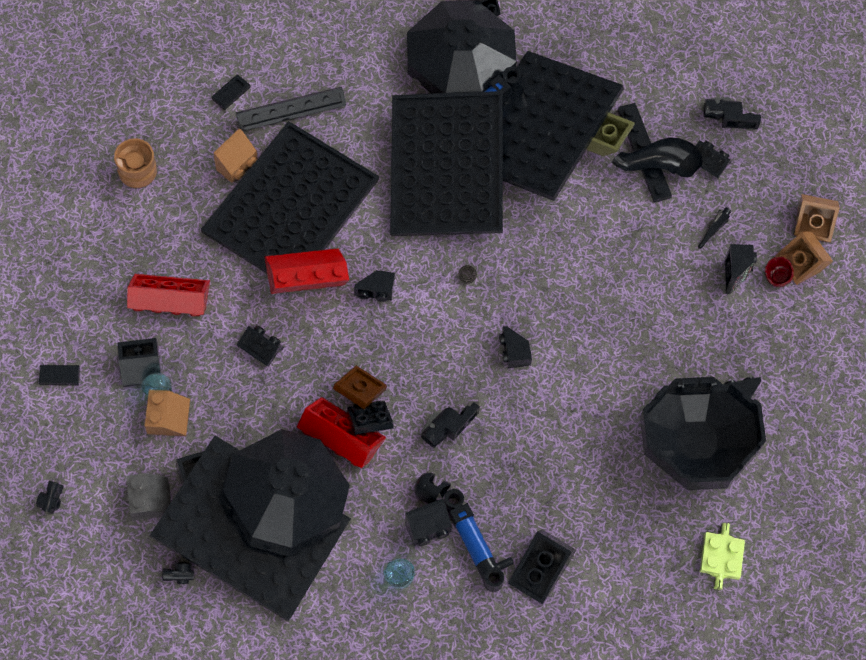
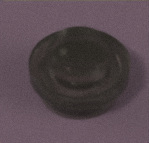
M465 265L459 269L458 278L461 282L470 284L476 280L477 272L472 266Z

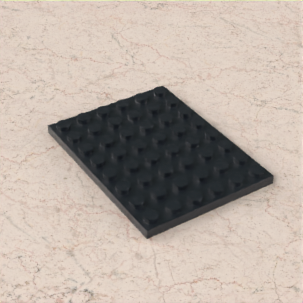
M527 51L517 66L521 73L522 85L519 89L512 90L513 94L503 102V181L555 201L624 88L622 84ZM510 77L509 80H515L517 77Z
M502 91L392 95L390 235L423 236L503 233Z
M288 121L201 228V232L267 274L265 256L325 250L379 181V176Z
M214 435L151 532L150 537L289 622L351 518L343 514L337 531L332 534L328 533L321 537V540L308 547H302L291 556L249 546L243 531L237 527L232 518L234 509L222 491L232 455L240 450Z

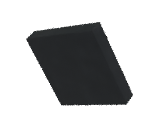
M374 401L365 409L357 404L347 407V414L355 435L394 429L385 401Z

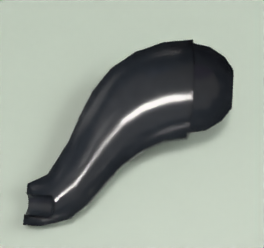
M668 137L657 140L631 153L620 152L611 163L624 171L660 168L672 174L676 173L680 177L688 178L692 177L702 166L703 160L698 148L691 142L681 138Z

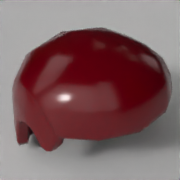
M774 257L765 266V275L767 281L772 286L785 287L791 283L794 277V269L790 260L784 257Z

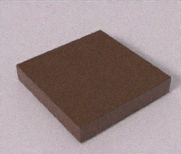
M357 365L333 386L335 391L363 409L370 405L387 388L385 383Z

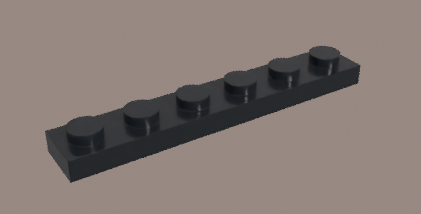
M337 87L235 113L239 129L245 131L346 106L343 88Z
M636 103L618 107L620 117L635 123L628 134L633 151L640 150L651 144ZM641 169L654 203L672 198L662 169Z

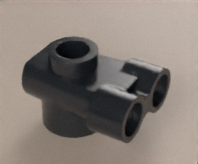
M49 481L46 493L40 492L38 495L36 506L42 508V511L54 514V511L60 507L61 499L59 497L62 494L64 485Z
M177 562L175 563V569L162 568V580H177V584H189V580H194V571L191 570L192 563Z

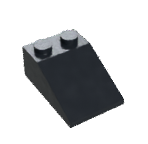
M544 530L537 531L508 584L539 603L544 604L569 565L576 549Z

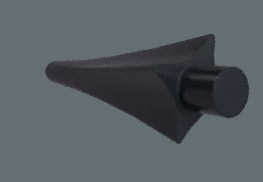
M725 207L723 211L719 209L698 248L701 249L729 221L728 218L730 217L731 210L728 207Z

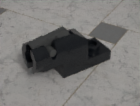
M730 97L705 99L703 106L704 118L722 119V128H759L761 115L754 113L743 114L742 102L732 101Z
M473 402L470 407L467 405L462 410L461 415L451 407L444 409L441 413L434 412L422 429L421 438L434 448L448 436L454 441L479 414L480 406Z

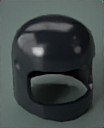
M430 472L423 473L417 479L414 486L415 495L428 504L438 501L437 497L439 494L443 498L451 486V483L446 480L438 486L434 485L435 474Z

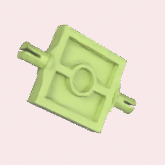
M722 523L721 534L709 532L704 534L700 572L715 577L714 589L716 590L723 589V579L739 580L741 578L745 540L733 538L729 535V523Z

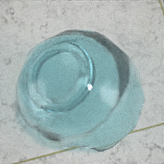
M162 373L150 374L142 380L141 389L146 395H148L149 390L172 392L170 379Z
M396 559L389 562L386 570L383 571L387 583L397 589L408 587L413 582L416 573L413 564L406 559Z

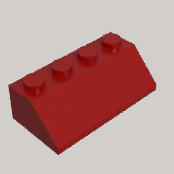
M339 248L265 256L271 294L343 286L349 281L347 263Z
M134 274L127 287V308L134 311L151 310L154 313L171 312L174 315L187 313L191 316L204 315L210 280Z
M323 397L305 408L297 425V428L302 430L305 435L320 439L324 446L332 449L335 454L346 458L351 464L363 468L370 462L386 439L384 435L377 431L355 435L347 412Z

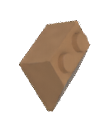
M238 129L213 153L216 170L231 183L236 179H241L245 171L249 167L251 168L258 159L257 150L241 129Z
M801 194L794 235L798 236L801 232H812L817 240L831 243L840 209L839 202Z
M801 232L775 255L776 257H784L790 260L794 269L792 280L796 285L820 273L833 262L812 232Z
M149 390L145 418L147 434L186 436L190 399L171 391Z

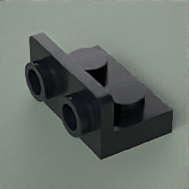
M699 140L696 147L702 155L703 162L701 168L719 179L728 164L730 165L732 162L728 159L730 155L722 150L717 152L713 149L714 145L707 140L704 143Z
M258 325L248 326L238 341L237 346L265 366H270L279 350H283L284 346L280 344L281 341L278 338L266 335V330Z

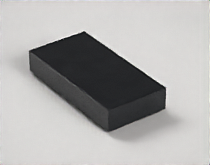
M237 74L212 96V100L226 110L251 88L250 84Z
M40 365L39 385L79 386V365Z

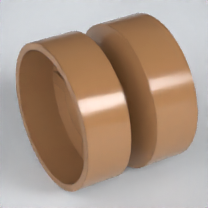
M137 138L128 139L119 144L114 153V160L120 180L132 188H142L149 185L157 174L154 152L150 144Z

